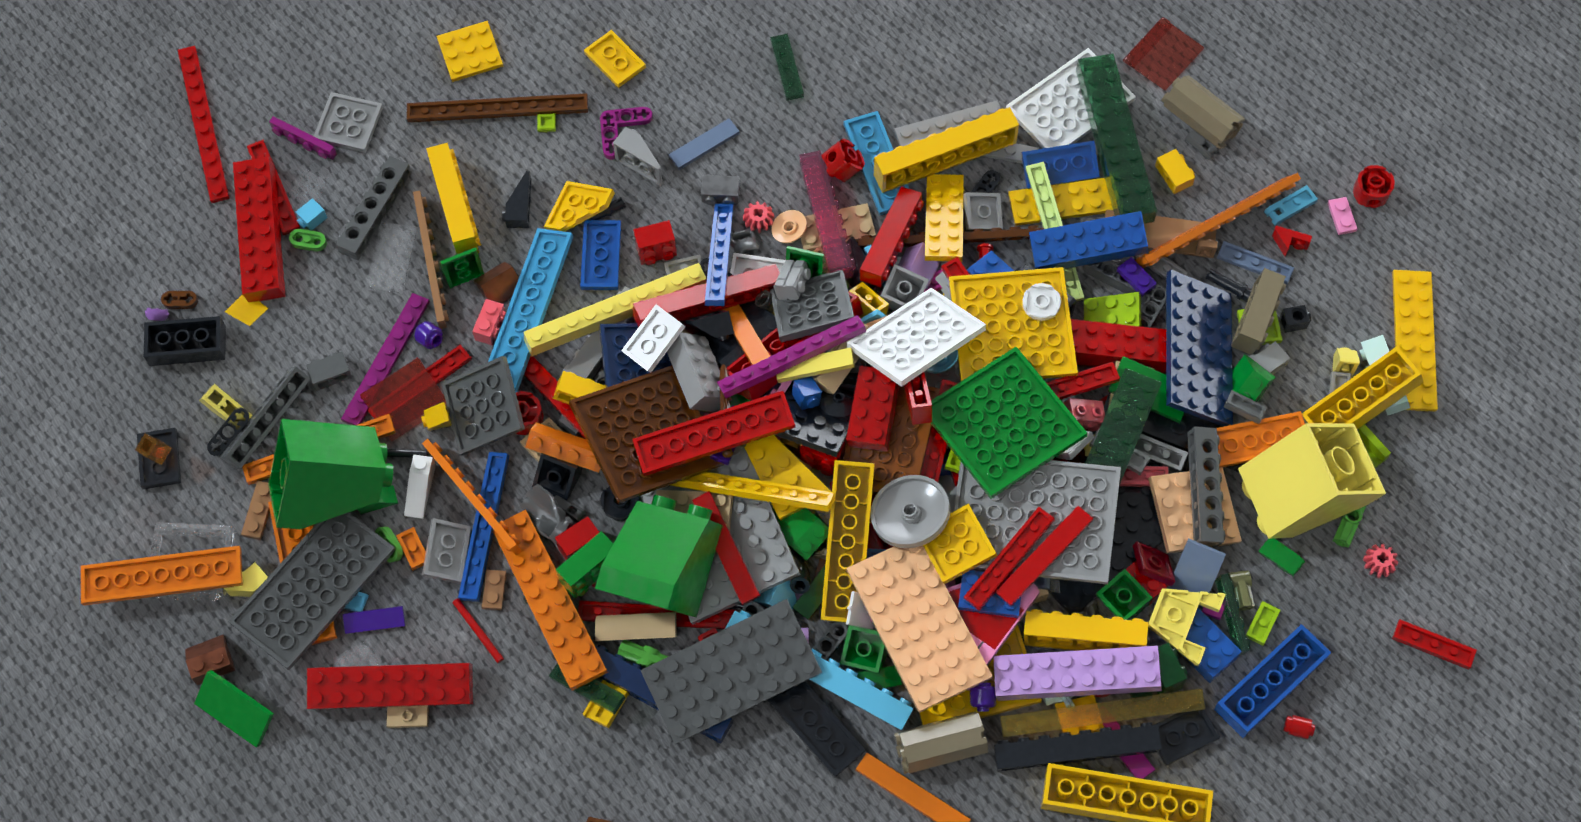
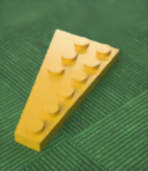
M774 435L747 443L744 447L760 481L831 492ZM771 502L780 520L803 509L802 507Z

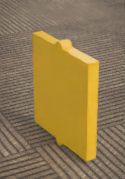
M241 295L225 313L250 326L268 308L260 301L248 302Z

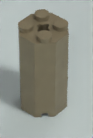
M1189 75L1183 76L1181 79L1179 77L1176 78L1172 83L1173 88L1171 91L1167 92L1161 100L1164 102V107L1218 149H1223L1227 146L1224 142L1230 138L1233 139L1243 127L1242 122L1245 121L1243 116Z
M975 711L894 733L897 744L896 751L898 758L902 759L901 765L904 774L988 753V743L983 734L984 727L979 713Z

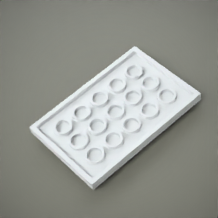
M1087 48L1006 105V108H1011L1018 123L1044 149L1076 143L1135 101L1136 96Z
M930 288L868 328L867 332L848 341L847 348H852L853 353L902 387L984 332L986 324Z

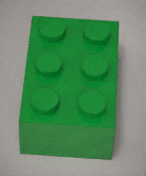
M602 531L555 569L560 583L575 599L586 594L589 587L593 583H597L601 565L613 545Z

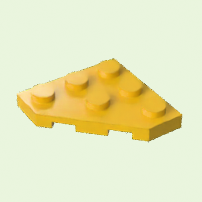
M566 181L544 225L545 229L565 232L606 210L615 192L610 188Z

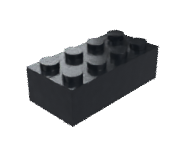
M220 316L144 323L143 357L149 366L225 360L226 325Z

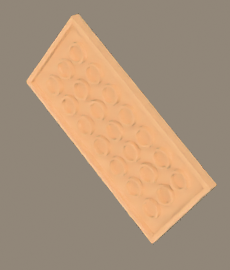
M923 545L915 548L892 547L847 568L846 571L919 713L992 679L993 676Z

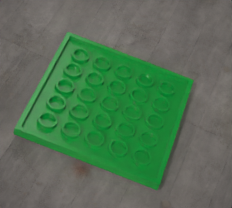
M1017 347L931 400L932 426L990 499L1087 437L1088 434Z

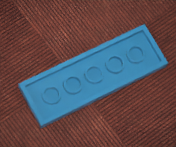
M878 111L845 120L843 125L850 142L855 145L853 149L855 151L859 150L864 158L865 166L862 169V173L879 216L889 212L901 186L882 193L873 175L874 157L882 152L887 153L893 150ZM907 184L902 186L909 189Z

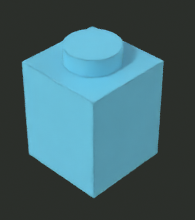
M313 198L296 211L299 225L303 229L307 227L310 231L328 218L325 210Z

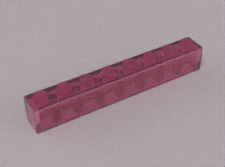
M821 150L800 154V167L828 272L843 269L845 279L853 277V269H856L854 258L849 256V254H852L850 243L846 244L845 241L847 240V232L841 226L843 225L842 214L837 212L839 210L838 200H834V185L830 186L829 182H832L826 171L827 166L822 159Z

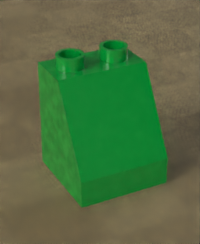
M281 419L268 483L276 528L303 529L379 502L382 487H390L392 484L393 465L386 463L387 444L379 443L375 427Z
M654 495L651 504L637 501L601 565L595 589L697 618L723 525L711 521L710 518L713 510L689 504L686 514L674 511L677 501L663 496Z

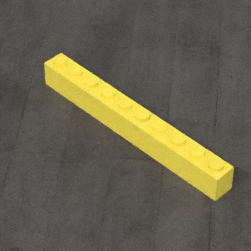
M694 264L524 331V341L532 357L598 331L600 324H615L633 317V303L669 294L677 290L687 289L695 285L705 284L707 278L700 264Z

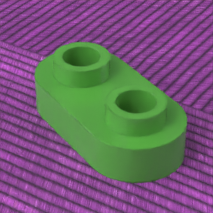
M295 229L289 235L291 245L297 249L318 252L327 245V240L321 232ZM302 238V241L297 242V239ZM320 241V244L315 245V242Z
M389 527L377 528L375 533L395 548L394 553L387 561H400L403 556V549Z

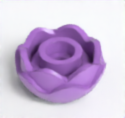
M147 308L145 315L148 320L165 321L169 316V312L167 309Z

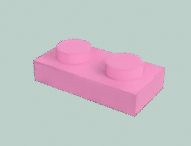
M1347 197L1329 200L1328 206L1338 235L1356 232L1357 226Z

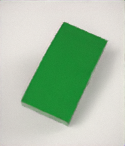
M1274 538L1268 539L1259 550L1262 556L1293 577L1305 563L1303 558Z
M895 665L883 667L879 673L871 671L857 672V678L863 681L865 678L876 683L874 687L877 689L902 685Z

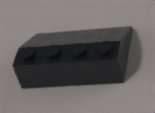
M752 302L740 304L741 309L760 340L777 328L776 319L772 313ZM730 334V338L721 341L718 338L704 335L709 341V346L715 356L719 370L721 365L724 364L727 368L745 354L734 334Z

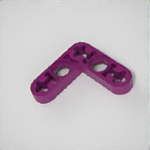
M635 107L607 110L600 115L603 153L607 159H615L614 151L612 154L609 152V144L613 145V142L618 137L617 127L649 124L653 119L650 108ZM642 113H646V118L642 117ZM624 115L631 116L629 121H624L621 118ZM608 116L611 118V126H607L606 119ZM608 132L615 134L611 139L605 137Z

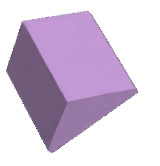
M922 242L906 248L898 266L929 279L925 288L928 289L941 261H925V243Z

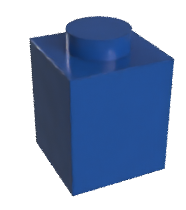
M813 377L794 380L792 395L801 410L819 406L822 391Z

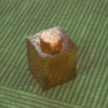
M145 433L135 450L146 458L163 464L172 448L161 440Z

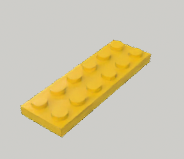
M932 174L927 176L925 261H950L958 257L962 262L964 175Z
M1117 176L1051 185L1061 219L1104 214L1106 210L1124 211ZM1031 188L1008 191L1015 226L1041 222Z

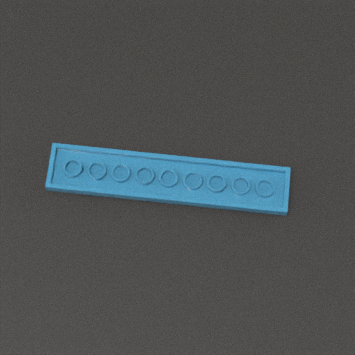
M537 228L488 360L489 362L501 356L507 357L515 392H518L531 356L524 341L523 332L543 323L573 240L571 232Z

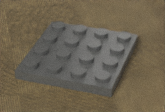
M843 269L807 280L805 291L800 294L798 300H779L774 288L770 289L781 343L825 331L854 317Z
M498 357L441 383L459 455H466L525 429L507 357Z

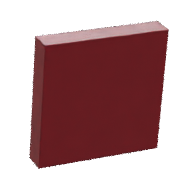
M1136 541L1133 545L1139 573L1172 587L1175 583V578L1168 554Z

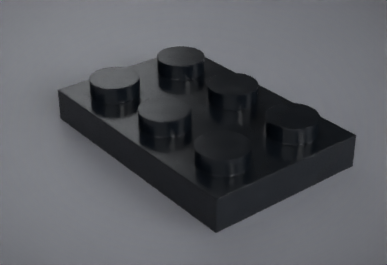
M169 428L137 434L140 487L142 490L181 483L177 429Z
M1200 702L1154 724L1158 725L1162 750L1158 754L1165 766L1220 738Z

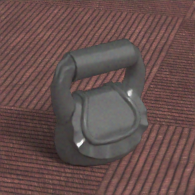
M747 228L731 234L730 244L734 248L735 253L754 256L759 252L760 247L756 234ZM750 235H751V237H747V238L738 240L737 242L734 241V240H737V239H740V238H743V237H746V236H750Z

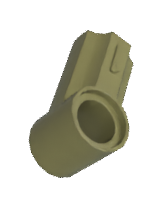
M1245 570L1228 573L1227 579L1231 583L1229 588L1233 591L1237 611L1253 609L1255 605L1251 592L1252 580L1250 572Z

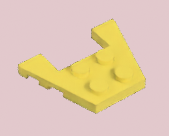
M1162 588L1148 627L1193 664L1199 666L1205 647L1186 640L1198 605L1219 612L1226 594H1212L1200 591V593L1188 592V590Z

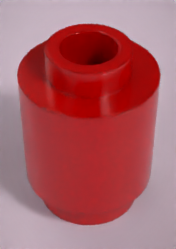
M1287 715L1283 731L1288 732V735L1308 739L1309 736H1313L1315 725L1312 724L1311 719Z

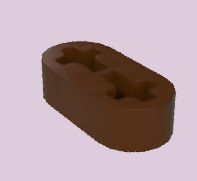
M167 291L161 296V302L167 309H192L198 304V298L193 291ZM191 296L193 300H190L189 303H187L185 300H187L188 297ZM170 297H173L174 300H171V303H168L166 301L169 300Z

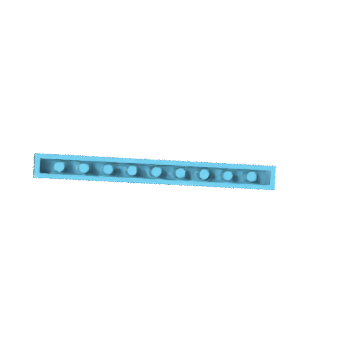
M743 610L740 613L734 611L726 628L752 615ZM811 649L822 673L809 680L901 731L903 730L914 710L910 707L911 702L902 697L900 700L892 697L893 692L885 688L882 691L875 688L876 683L867 678L864 681L857 678L858 673L849 668L844 671L839 668L840 663L831 658L826 661L821 658L822 654Z

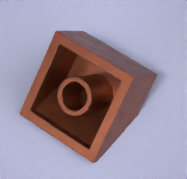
M224 634L185 649L187 667L191 679L196 685L203 683L205 675L209 670H213L220 676L235 671Z

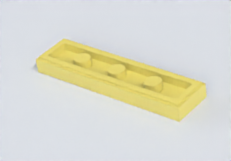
M852 348L816 355L777 374V381L781 383L854 368Z

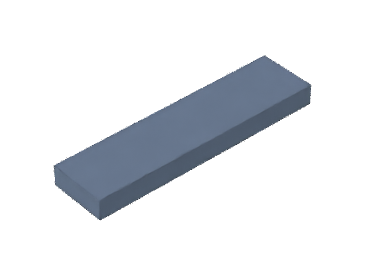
M727 119L670 153L669 158L677 169L680 170L739 135V130L730 119Z
M1223 241L1217 259L1259 275L1264 268L1286 276L1284 280L1286 285H1288L1294 270L1292 266Z

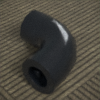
M789 546L801 574L791 579L790 588L797 594H804L810 587V572L802 557Z

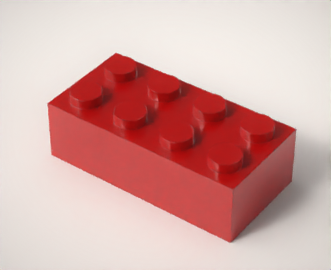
M859 367L846 441L849 447L888 452L900 385L874 367Z

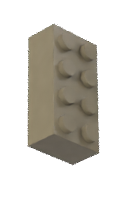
M1266 268L1263 269L1254 282L1231 347L1250 355L1255 350L1259 351L1268 336L1266 331L1274 320L1272 315L1280 304L1278 299L1285 290L1286 284H1284L1286 276Z

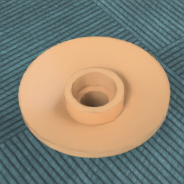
M797 210L785 211L779 214L773 221L771 227L772 235L781 243H792L801 238L805 233L807 220Z

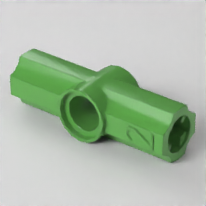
M1366 506L1342 516L1333 538L1337 545L1341 547L1350 546ZM1348 515L1353 516L1356 521L1350 520Z
M627 640L621 642L617 653L627 661L645 668L669 657L661 654L660 651L653 647H643Z

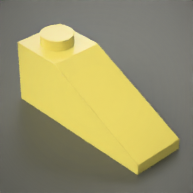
M215 384L199 400L225 421L236 408L242 407ZM235 413V415H237L236 420L233 422L230 419L229 422L233 423L237 427V429H239L240 426H238L237 423L241 419L245 420V413Z

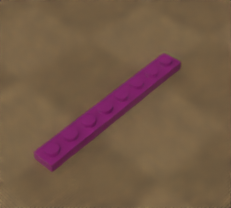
M415 293L411 294L341 418L343 422L350 425H358L363 422L368 413L367 410L372 406L429 305V299Z
M856 315L718 381V386L726 399L867 332L859 316Z

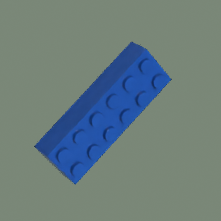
M1141 211L1029 232L1035 269L1059 267L1067 269L1148 253V242Z
M1301 624L1217 703L1214 710L1244 738L1329 657L1331 652Z

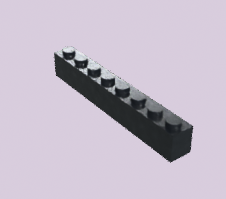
M1152 722L1141 723L1140 727L1132 728V725H1123L1118 730L1106 727L1099 729L1100 732L1091 733V730L1079 731L1078 735H1071V732L1060 733L1059 737L1053 738L1050 735L1038 736L1037 740H1030V737L1019 738L1018 742L1010 743V740L998 741V744L994 745L997 772L1047 766L1048 763L1059 765L1157 753L1162 750L1158 725H1153Z

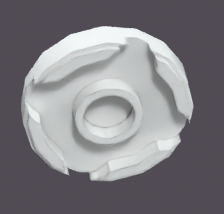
M1044 283L1034 284L1024 293L1022 300L1023 309L1034 320H1049L1059 312L1061 305L1060 294L1051 285Z

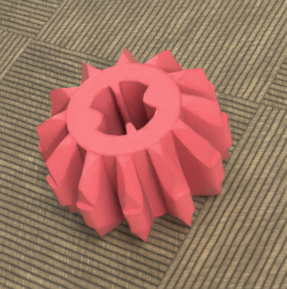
M758 201L756 205L750 203L749 208L744 209L743 221L746 228L750 227L751 231L757 228L760 233L761 228L767 231L768 226L773 225L774 213L771 206L767 207L765 202L762 205H759Z
M1375 544L1372 549L1366 551L1363 561L1366 562L1365 569L1371 568L1370 575L1377 572V578H1380L1382 574L1386 578L1390 573H1394L1398 561L1395 560L1397 553H1391L1392 547L1385 549L1384 544H1381L1380 547Z

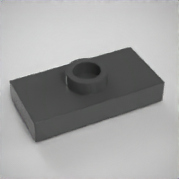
M1232 390L1224 405V408L1257 424H1260L1267 408Z

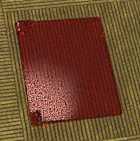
M1162 17L1126 55L1123 62L1166 91L1204 47L1172 25L1169 20Z
M418 357L360 394V398L375 418L390 414L396 431L395 434L388 436L391 442L422 422L421 416H425L424 410L443 402L446 404L445 396Z

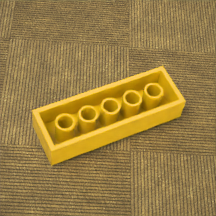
M448 142L426 148L456 254L475 247L478 253H480L478 246H481V242L454 149H449Z
M1397 346L1303 412L1305 424H1355L1356 429H1359L1424 383L1422 374Z
M1033 609L1031 612L1026 611L1024 643L1025 646L1074 651L1147 646L1148 622H1144L1143 619L1139 618L1132 619L1131 621L1124 620L1122 617H1112V619L1103 618L1101 615L1086 617L1080 613L1064 615L1059 611L1043 613L1041 610Z

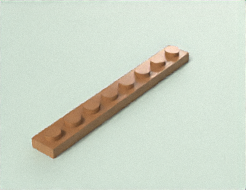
M415 191L413 195L436 319L439 328L443 329L447 328L446 321H449L448 311L443 308L446 300L444 293L441 294L440 292L443 284L441 277L437 276L440 268L438 261L434 260L437 252L435 244H431L434 236L432 228H428L431 220L429 212H425V208L428 207L427 199L422 197L421 191Z

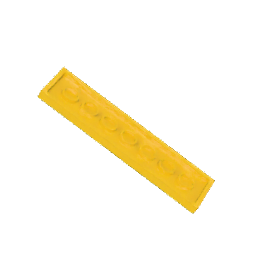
M1393 270L1395 347L1398 346L1422 374L1424 382L1406 395L1410 406L1406 410L1436 412L1438 405L1432 274L1427 271Z

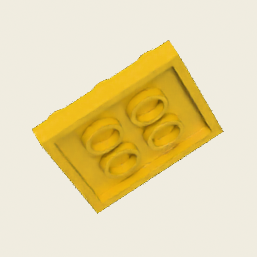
M488 21L437 36L452 82L504 67Z
M969 503L950 513L944 530L934 540L923 545L943 584L997 556Z

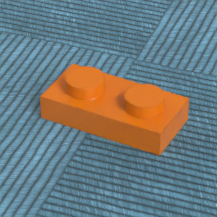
M412 527L396 535L412 570L414 571L424 566L426 551L415 528Z

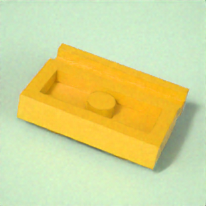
M602 680L584 710L583 716L609 729L629 693Z

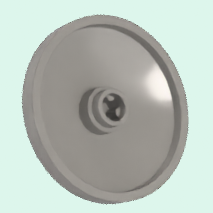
M921 475L903 476L889 482L877 493L871 506V522L877 535L889 545L898 548L919 547L934 540L944 530L950 517V502L943 487L935 480Z

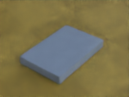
M1188 538L1173 573L1175 583L1172 587L1168 585L1167 589L1210 593L1226 554Z

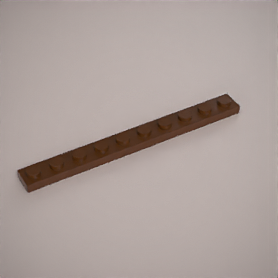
M587 93L407 103L408 122L536 116L537 114L588 113Z
M1033 225L1028 226V229H1021V227L1015 226L1010 227L1009 230H1002L999 227L992 228L991 231L973 229L972 232H965L963 230V243L1030 239L1029 232L1043 230L1044 228ZM925 232L909 235L908 239H904L903 247L914 246L922 242L925 243ZM864 235L858 238L857 243L861 249H864V247L869 245L872 246L876 237L872 238V235Z

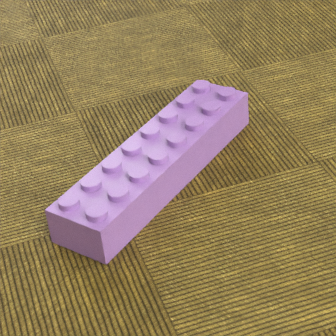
M1158 646L993 656L995 694L998 701L1162 691Z

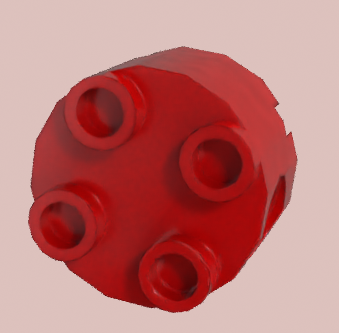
M841 139L821 155L827 166L826 171L828 175L832 178L836 177L842 182L848 181L865 166L861 152L859 150L855 151L853 149L855 145L847 139Z
M1370 165L1365 167L1359 173L1353 187V194L1357 203L1370 208L1385 205L1394 189V177L1383 166Z
M520 391L516 392L525 429L516 434L528 435L535 422L543 423L544 415L540 400L530 392Z

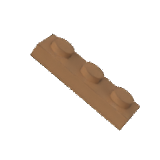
M257 481L241 532L243 537L259 540L262 538L270 512L268 502L271 501L268 482Z

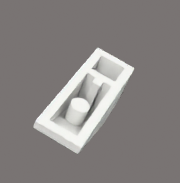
M413 455L404 516L424 519L436 467L433 457Z

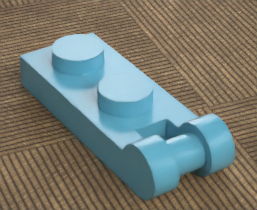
M1306 185L1265 209L1264 213L1267 217L1270 216L1273 225L1276 226L1315 204L1318 198ZM1280 210L1282 214L1278 215L1276 211Z

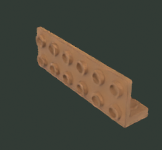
M1106 210L1105 218L1130 212ZM1142 214L1148 249H1155L1202 223ZM1216 230L1205 234L1206 236L1196 241L1190 242L1188 246L1176 250L1175 253L1214 258L1218 241H1215Z

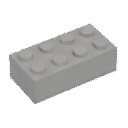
M681 332L668 349L667 354L689 408L709 412L720 411V389L717 383L720 370L709 346V341L706 339V336Z

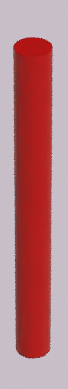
M455 599L452 602L497 664L503 661L502 655L460 599Z

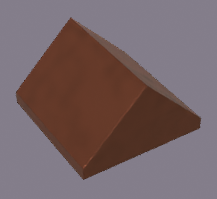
M504 261L473 280V282L486 299L502 304L512 298L519 278L513 267Z

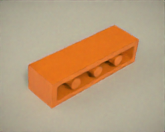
M537 422L531 428L525 448L598 473L601 470L586 439Z

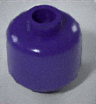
M426 321L416 327L415 340L426 349L438 347L443 340L442 330L432 322Z
M981 683L971 688L970 705L977 707V712H989V708L996 706L995 687L991 686V683Z

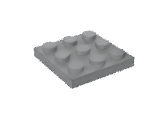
M331 92L314 137L333 146L366 153L383 110L382 103Z

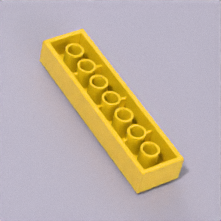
M1010 107L999 109L990 115H982L976 120L966 121L960 126L947 128L944 132L934 133L925 139L915 140L906 146H898L892 151L878 154L874 157L873 175L881 192H887L1016 144L1019 123Z
M835 460L832 492L835 493V500L830 508L821 620L846 623L847 607L850 604L851 592H857L846 570L867 557L874 463Z
M1048 763L1045 772L1041 809L1115 822H1210L1213 791Z

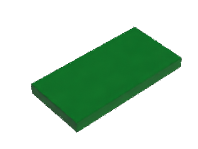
M1123 356L1117 368L1120 381L1111 384L1108 392L1179 423L1184 412L1166 406V375Z
M213 670L207 671L194 702L196 706L255 747L262 743L274 715L273 712Z

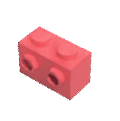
M488 299L485 300L472 331L476 341L493 346L506 314L504 304Z
M1069 398L1063 403L1084 429L1096 431L1106 423L1103 401Z

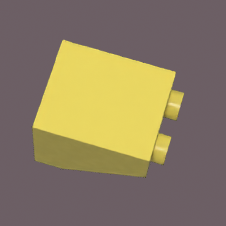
M1306 423L1238 468L1243 479L1242 490L1252 500L1258 514V527L1267 535L1268 539L1293 538L1369 505L1386 494L1355 424Z

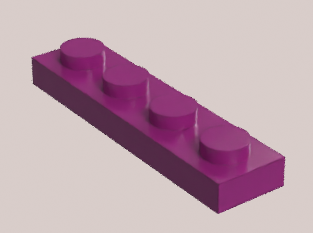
M274 116L270 119L269 123L273 133L276 135H284L290 142L294 144L298 142L306 150H314L324 159L328 157L333 160L336 157L337 153L334 146Z

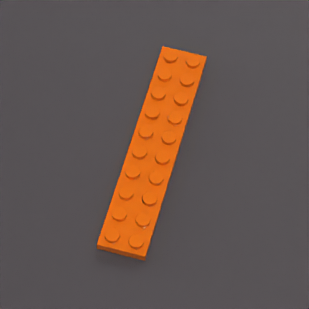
M1295 173L1278 180L1149 251L1147 254L1138 257L1135 261L1142 268L1159 262V259L1170 256L1176 250L1188 246L1190 242L1206 236L1205 234L1219 229L1221 225L1227 224L1235 220L1236 217L1248 213L1252 208L1266 203L1270 198H1275L1281 192L1295 187V182L1301 179L1299 174Z
M524 510L504 520L503 522L509 528L506 532L510 536L512 534L516 536L521 542L518 546L522 551L516 556L495 530H493V533L571 691L608 673L566 588L560 583L556 568L527 511Z

